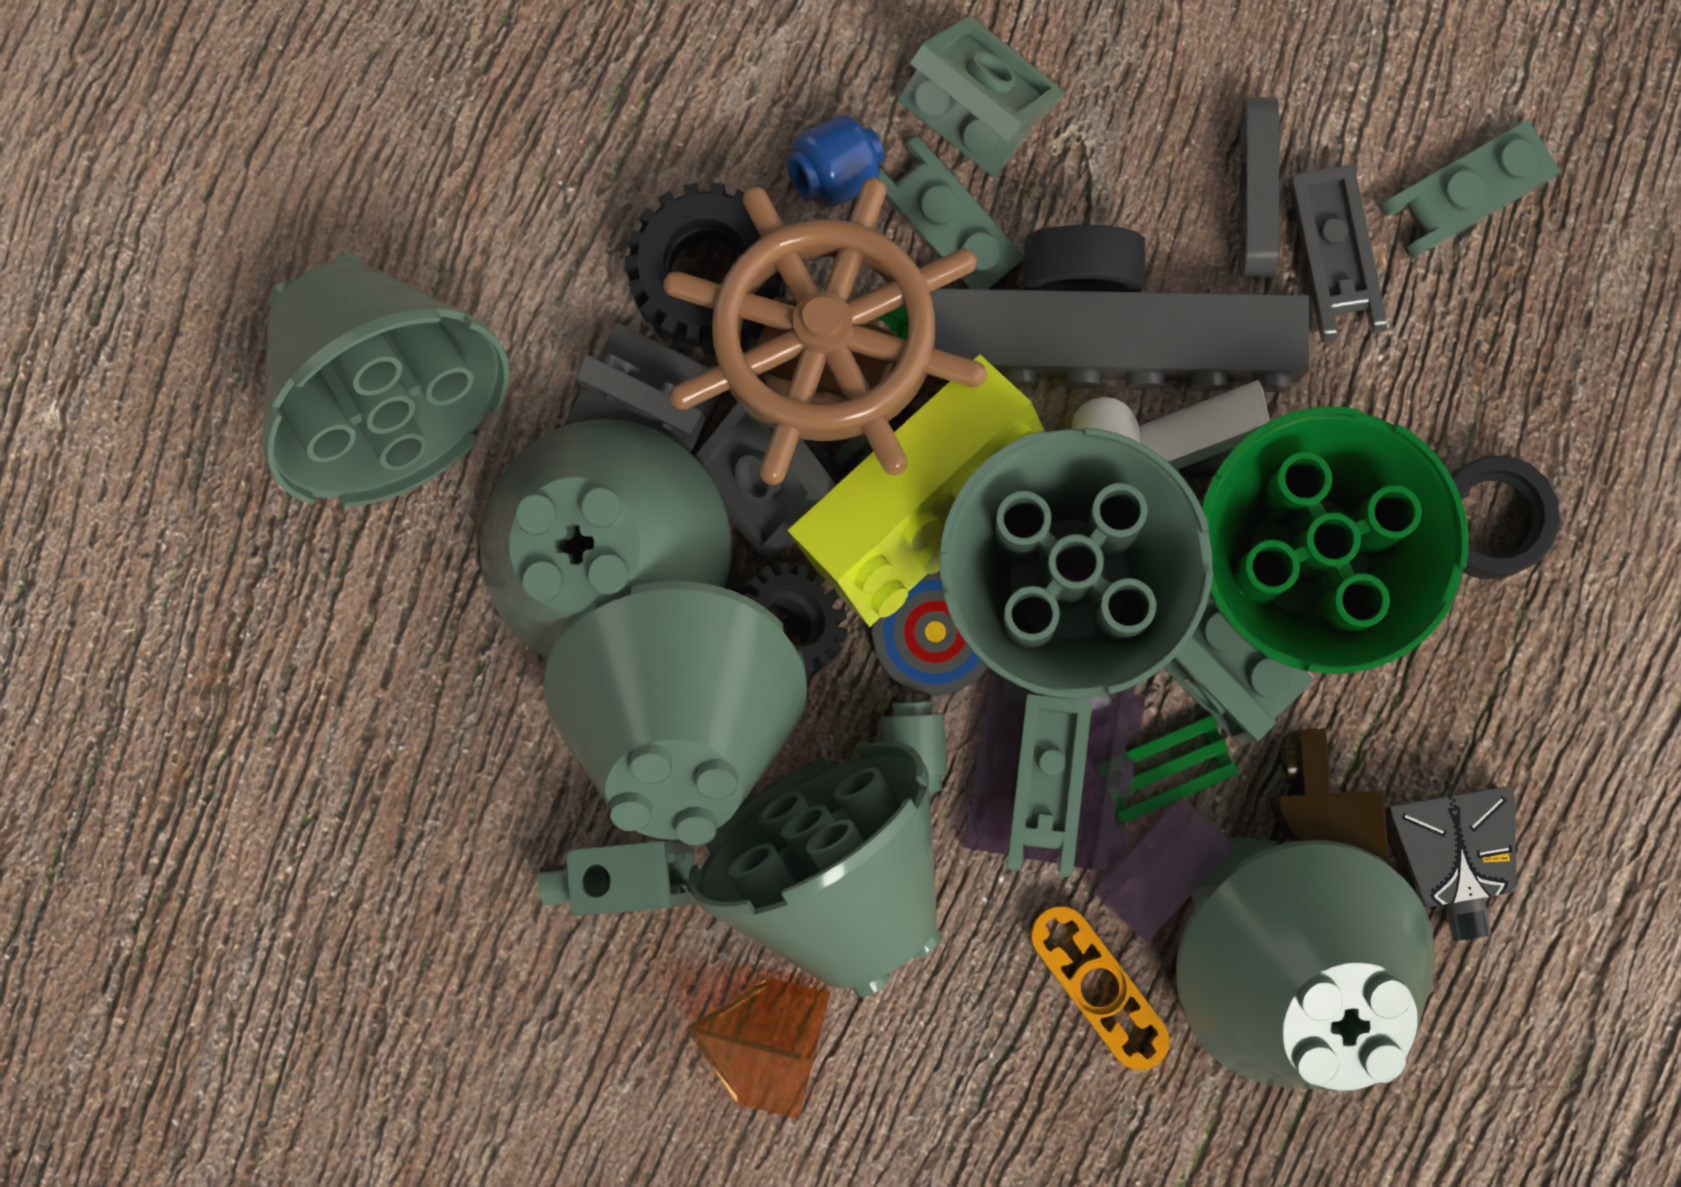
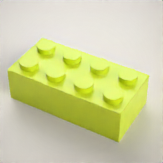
M980 354L974 361L982 363L986 368L987 377L982 385L969 387L950 381L894 432L908 459L907 468L902 474L894 476L886 473L873 451L787 530L815 570L826 579L825 582L832 589H835L839 597L869 627L880 617H888L895 613L906 601L908 592L927 574H934L940 571V548L946 519L953 502L970 476L1000 449L1023 437L1044 431L1032 402Z

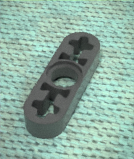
M1244 97L1241 105L1239 125V269L1241 277H1274L1277 270L1279 253V105L1277 97Z

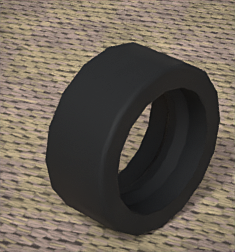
M1066 225L1040 229L1026 236L1024 242V288L1026 290L1140 292L1145 285V238L1136 231L1105 225Z
M1509 455L1483 456L1460 467L1451 474L1461 498L1471 487L1483 481H1501L1516 488L1524 496L1531 510V527L1527 538L1517 549L1506 554L1489 555L1476 550L1468 543L1467 565L1462 573L1479 579L1507 578L1537 564L1551 549L1560 526L1559 500L1549 480L1531 463Z

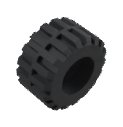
M697 183L683 185L685 191L683 196L674 199L671 191H668L658 197L661 207L655 212L647 207L639 216L642 226L639 231L632 230L627 243L631 251L630 256H625V270L629 277L628 285L639 312L645 322H649L653 326L655 334L664 341H667L669 338L676 342L679 349L691 352L692 347H699L703 349L704 355L715 354L712 338L714 309L669 296L664 290V279L671 272L672 265L680 252L695 242L719 240L732 245L743 254L761 237L743 204L745 192L737 189L733 196L726 193L725 184L711 183L710 191L699 192ZM779 271L765 281L755 295L774 300L775 296H785L787 286ZM743 318L741 348L744 347L742 340L752 335L756 340L761 336L765 325Z

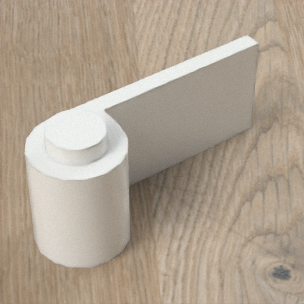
M1256 380L1139 426L1133 412L1125 403L1115 398L1101 397L1092 399L1079 407L1073 416L1071 426L1072 429H1085L1087 427L1107 430L1134 439L1152 449L1178 470L1235 448L1252 432L1270 422L1263 388L1259 380Z

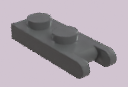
M1350 164L1292 175L1288 183L1322 342L1337 340V326L1334 315L1366 310L1368 324L1373 334L1385 332L1387 330L1386 314L1355 165Z

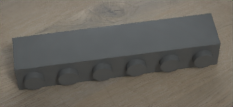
M936 289L930 292L935 313L934 349L974 360L980 354L1016 388L1036 386L1037 378H1062V386L1074 389L1100 387L1101 379H1126V387L1136 390L1160 389L1164 387V380L1189 381V388L1192 390L1219 391L1228 388V381L1254 382L1259 380L1264 392H1283L1291 390V382L1299 383L1309 372V295ZM936 377V384L945 386L950 382L949 380Z

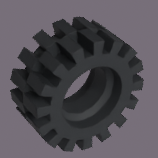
M778 562L772 568L768 565L757 572L735 592L752 599L767 610L769 606L778 607L793 618L801 635V644L794 645L797 652L801 651L806 677L809 680L832 663V660L838 657L843 650V647L839 644L847 639L848 629L838 625L847 619L845 608L833 609L832 604L840 597L834 588L827 594L821 590L820 587L826 579L819 573L808 580L806 578L808 567L797 564L791 570H789L788 562Z

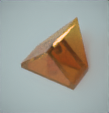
M767 977L691 1024L686 1030L736 1104L799 1120L831 992Z

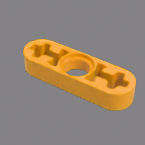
M1064 906L1049 907L1039 913L1034 919L1030 930V939L1034 950L1114 1057L1126 1067L1134 1070H1147L1158 1065L1164 1059L1169 1049L1168 1030L1085 918L1076 910ZM1053 918L1060 924H1065L1069 921L1075 924L1077 930L1071 934L1070 938L1081 954H1084L1091 944L1098 952L1097 957L1081 962L1069 978L1062 972L1061 967L1073 961L1062 948L1056 946L1048 950L1043 943L1050 935L1045 925ZM1097 968L1109 970L1115 976L1118 984L1115 998L1104 1006H1093L1087 1003L1081 993L1083 977L1089 971ZM1129 997H1132L1137 1004V1008L1125 1012L1131 1021L1141 1029L1151 1025L1155 1031L1148 1040L1153 1050L1146 1056H1143L1136 1050L1130 1051L1128 1054L1124 1052L1122 1046L1126 1044L1129 1038L1116 1020H1114L1108 1030L1100 1022L1102 1018L1119 1012Z

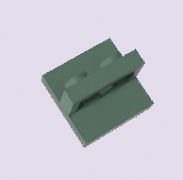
M969 15L922 43L910 62L917 70L897 100L994 178L1003 171L1034 125L1055 109L1066 92Z
M1212 598L1208 600L1202 619L1192 637L1170 663L1163 668L1209 716H1214L1218 726L1238 746L1259 741L1277 723L1275 719L1315 681L1307 671L1281 664L1250 646L1228 625Z

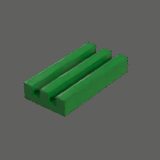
M1213 715L1095 765V769L1120 824H1124L1239 774L1235 763L1231 761L1227 752L1228 748L1224 738L1222 739L1219 734L1218 725ZM1205 733L1209 745L1116 784L1112 772ZM1215 756L1220 768L1132 806H1126L1122 796Z

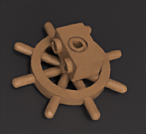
M871 177L863 182L849 222L831 219L810 220L785 227L765 190L760 187H751L743 195V204L761 239L751 245L736 260L722 284L678 271L669 273L664 279V290L669 296L714 309L712 338L718 366L673 387L669 395L672 406L678 410H687L722 392L730 390L733 397L752 417L774 430L760 467V477L769 485H776L784 480L799 438L814 441H834L865 434L883 470L889 475H900L906 470L908 459L888 421L899 414L910 403L925 381L927 374L969 387H978L986 380L987 371L982 363L934 349L935 313L930 292L971 273L977 265L975 253L970 249L962 248L918 269L908 254L895 242L873 230L887 191L885 183L880 178ZM818 257L835 258L824 292L818 291L803 260ZM861 264L872 269L888 282V284L847 303ZM779 271L793 297V301L775 296L774 300L755 295V293L765 281ZM904 306L909 324L907 340L898 338L897 332L891 331L890 327L878 319V317ZM743 318L765 325L757 347L745 353L742 352L741 348Z

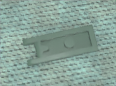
M1529 119L1396 194L1380 206L1387 217L1400 212L1408 205L1412 209L1427 234L1414 240L1406 248L1411 257L1415 259L1555 179L1561 171Z
M917 135L912 136L905 142V145L919 164L895 184L879 168V178L885 183L887 189L885 199L938 259L962 248L970 249L975 253L977 257L976 268L971 273L957 279L964 289L993 290L1024 263V255L922 139Z
M1032 694L1026 695L1007 870L1020 871L1024 860L1023 845L1061 850L1058 859L1059 876L1072 878L1092 708L1091 701Z

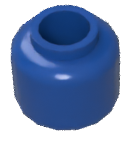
M839 115L806 129L795 137L792 153L787 156L786 160L787 170L794 188L804 200H813L820 206L833 208L858 197L861 186L866 179L871 177L879 178V163L884 160V150L878 135L872 128H863L854 118Z

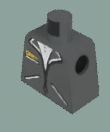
M1513 785L1386 806L1385 817L1388 841L1402 877L1415 891L1423 906L1432 907L1445 904L1452 941L1469 940L1492 935L1484 897L1512 893L1516 891L1515 797Z

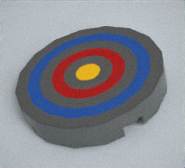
M940 571L934 574H927L908 592L906 601L895 613L888 617H880L873 624L872 638L877 659L893 681L912 693L938 697L959 692L981 678L988 667L974 654L955 627L943 595Z

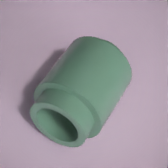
M931 701L892 703L893 715L880 717L882 742H898L914 748L927 767L929 792L942 791L941 776L947 775L944 713H931Z

